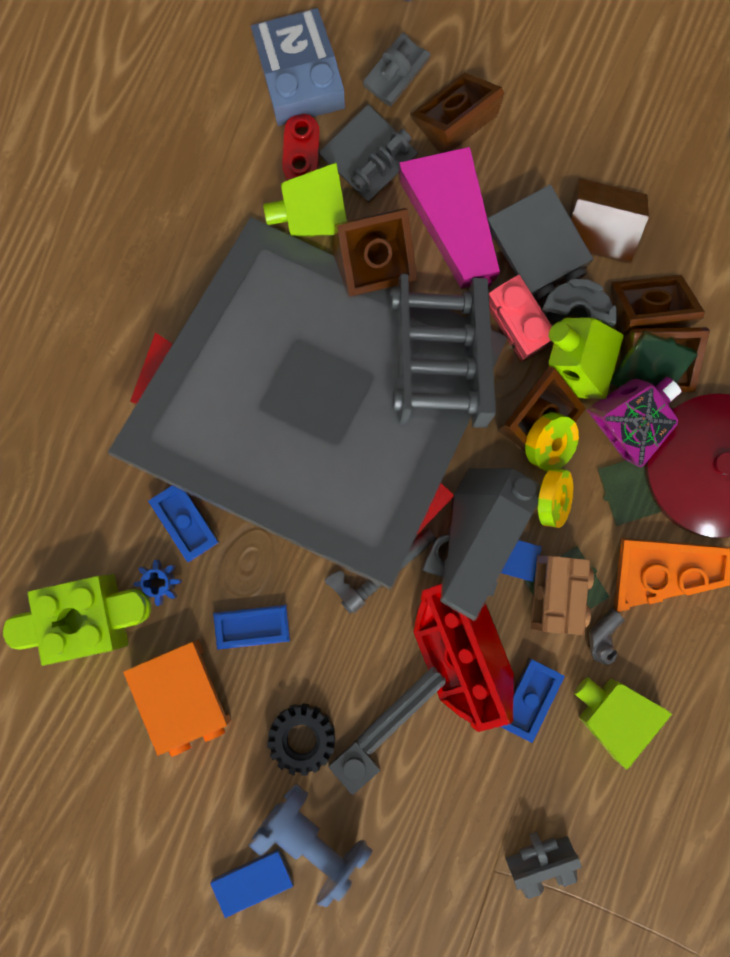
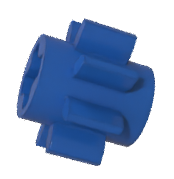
M154 560L152 570L146 567L139 568L143 576L141 581H137L133 585L141 587L142 591L149 598L155 597L156 606H161L164 602V595L171 599L178 597L173 589L175 584L182 583V579L174 578L172 572L175 570V565H169L162 569L161 561ZM157 576L160 579H165L166 582L165 586L159 587V589L151 585V580L156 579Z

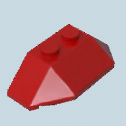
M442 583L423 590L420 598L422 601L417 612L413 633L428 670L435 667L446 679V683L437 691L440 701L459 717L471 723L470 726L477 732L511 724L513 722L514 673L487 605L484 603L477 618L473 621L440 601Z

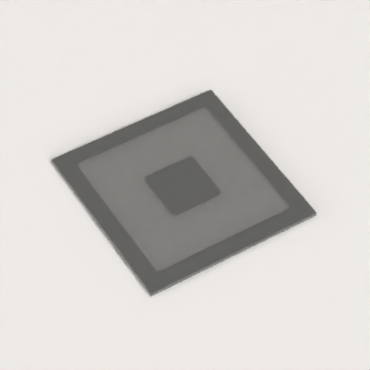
M250 217L109 448L108 454L391 590L472 415L467 414L466 410L412 408L406 425L399 424L398 411L392 410L393 388H398L396 310H390L391 288H397V286L349 297L333 255ZM409 307L410 325L463 328L467 324V318L448 309ZM491 330L494 369L508 337ZM410 340L411 358L465 361L466 357H469L468 346H463V342ZM411 373L412 392L467 395V392L470 391V380H466L464 376Z

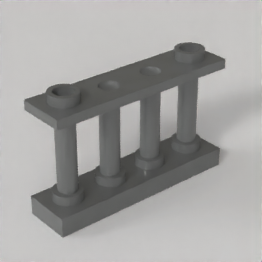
M401 274L397 288H391L390 310H396L398 388H393L392 410L398 411L399 424L406 425L412 408L466 410L467 414L472 415V427L487 428L496 413L488 279L473 278L468 291L463 292L462 295L409 292L408 274ZM409 307L461 310L462 314H466L467 324L463 328L410 325ZM410 340L463 342V346H468L469 357H466L465 361L411 358ZM411 373L464 376L466 380H470V391L467 392V395L412 392Z

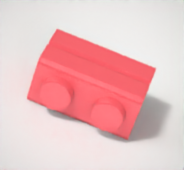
M520 275L515 276L489 292L490 313L504 336L508 337L509 344L515 346L513 350L521 362L553 343L549 339V331L552 325Z

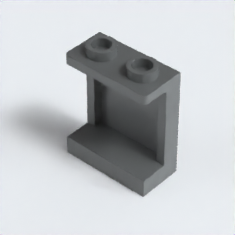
M551 184L487 218L492 240H496L515 276H521L536 301L546 298L555 290L554 286L565 280L568 283L572 279H581L587 274L585 269L592 262L593 257Z

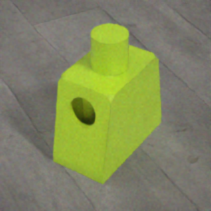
M337 163L281 183L284 200L263 204L267 225L288 222L290 235L293 237L334 236L335 224L347 221Z
M564 318L561 322L554 324L549 331V339L554 343L549 359V367L557 370L578 398L606 399L624 335L594 318Z
M586 677L574 692L578 698L588 705L580 715V720L613 759L626 770L629 769L672 715L668 710L612 678L601 688L589 677Z

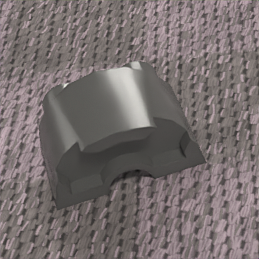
M572 279L568 283L558 286L547 296L541 305L543 313L551 321L561 322L565 316L575 315L578 318L597 319L611 328L616 324V306L612 305L610 298L603 291L604 288L601 285L588 279Z

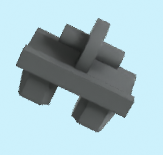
M402 32L393 45L387 48L382 55L383 57L364 79L363 86L383 103L392 107L428 62L431 53L426 49L418 47Z
M537 831L529 834L532 845L519 849L520 853L505 858L517 890L521 889L528 899L541 895L544 891L542 881L554 877L558 885L564 887L577 883V869L582 868L579 857L575 853L568 836L555 840L553 837L541 842Z

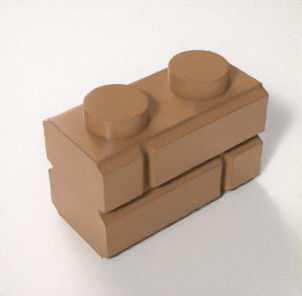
M537 556L531 629L542 632L584 635L585 627L589 625L591 620V610L587 605L588 590L592 588L594 583V573L590 568V560Z

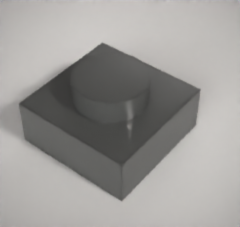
M357 740L329 763L328 766L352 795L380 772L378 764L369 754L363 751Z

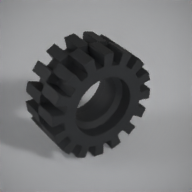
M306 703L300 706L296 704L291 705L288 709H284L279 713L270 727L269 739L267 741L268 748L271 750L270 756L272 760L278 762L277 766L281 770L283 768L288 769V774L295 775V772L301 773V776H306L308 772L313 771L315 773L320 770L323 764L326 765L335 746V728L331 724L327 713L324 714L320 711L321 708L317 706L315 708L310 707ZM306 725L314 731L316 744L312 750L306 753H299L290 747L288 733L295 726Z

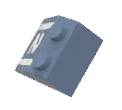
M318 8L251 25L278 126L285 125L292 116L307 114L315 117L345 109L342 80Z

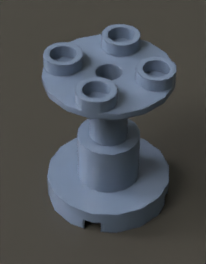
M295 784L283 796L287 799L285 803L281 802L273 808L252 837V841L248 846L261 856L275 842L295 860L303 855L328 876L316 898L318 906L323 905L327 907L333 899L339 901L347 893L352 885V881L348 877L355 867L360 869L372 854V849L367 846L365 840H360L343 858L316 836L320 828L299 811L308 797V792L298 784Z

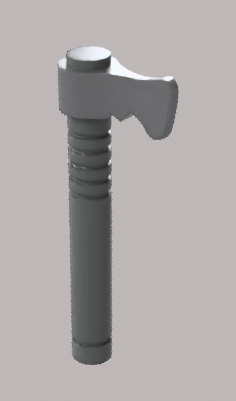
M428 528L414 539L400 570L437 539ZM343 571L331 574L325 579V583L332 587L343 600L341 604L349 613L353 612L355 614L366 604L364 601L374 594L373 592H376L378 588L382 587L368 579L361 587L359 586L354 590L350 588V584L344 583L345 575Z

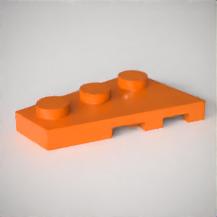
M621 538L614 610L617 612L629 610L630 607L646 603L650 605L663 602V599L686 594L688 596L730 586V547Z

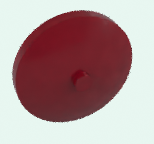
M706 394L689 399L671 409L678 418V425L646 462L644 474L654 503L672 523L698 536L726 538L730 537V394Z

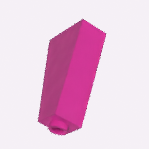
M470 147L400 162L398 173L400 184L460 288L470 287L473 278L488 279V287L492 286V282L496 281L500 269Z

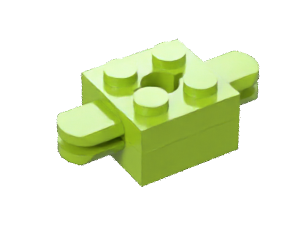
M115 574L95 576L28 591L31 611L10 617L4 624L3 637L5 642L13 649L22 650L38 646L42 666L109 652L129 646L125 627L138 625L148 619L151 613V601L149 596L142 590L130 589L118 592Z

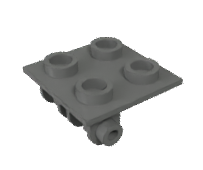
M367 105L319 152V155L329 165L337 163L338 173L369 203L399 173V163L412 160L418 152L409 144L411 137L404 129H401L399 132L395 131L371 106Z

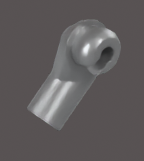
M613 608L589 632L590 653L597 662L605 665L613 663L617 657V651L613 648L612 634L625 621Z

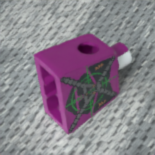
M665 377L656 386L636 378L607 395L606 399H601L590 406L587 412L621 457L641 468L678 425V418L668 404L681 393V389L669 377Z

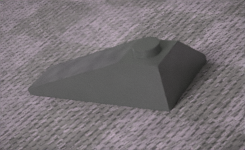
M468 468L452 498L451 508L453 512L451 525L448 530L449 547L444 564L441 602L473 621L477 618L537 506L541 484L513 468Z

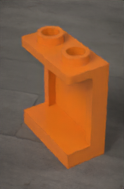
M199 639L123 672L157 756L169 752L171 757L183 753L191 748V741L202 736L205 742L213 740L226 733L224 727L231 722L229 713L225 714L201 657L204 651Z

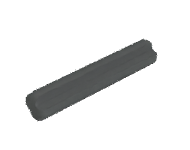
M435 667L430 668L358 737L357 743L367 754H372L446 683L444 675Z

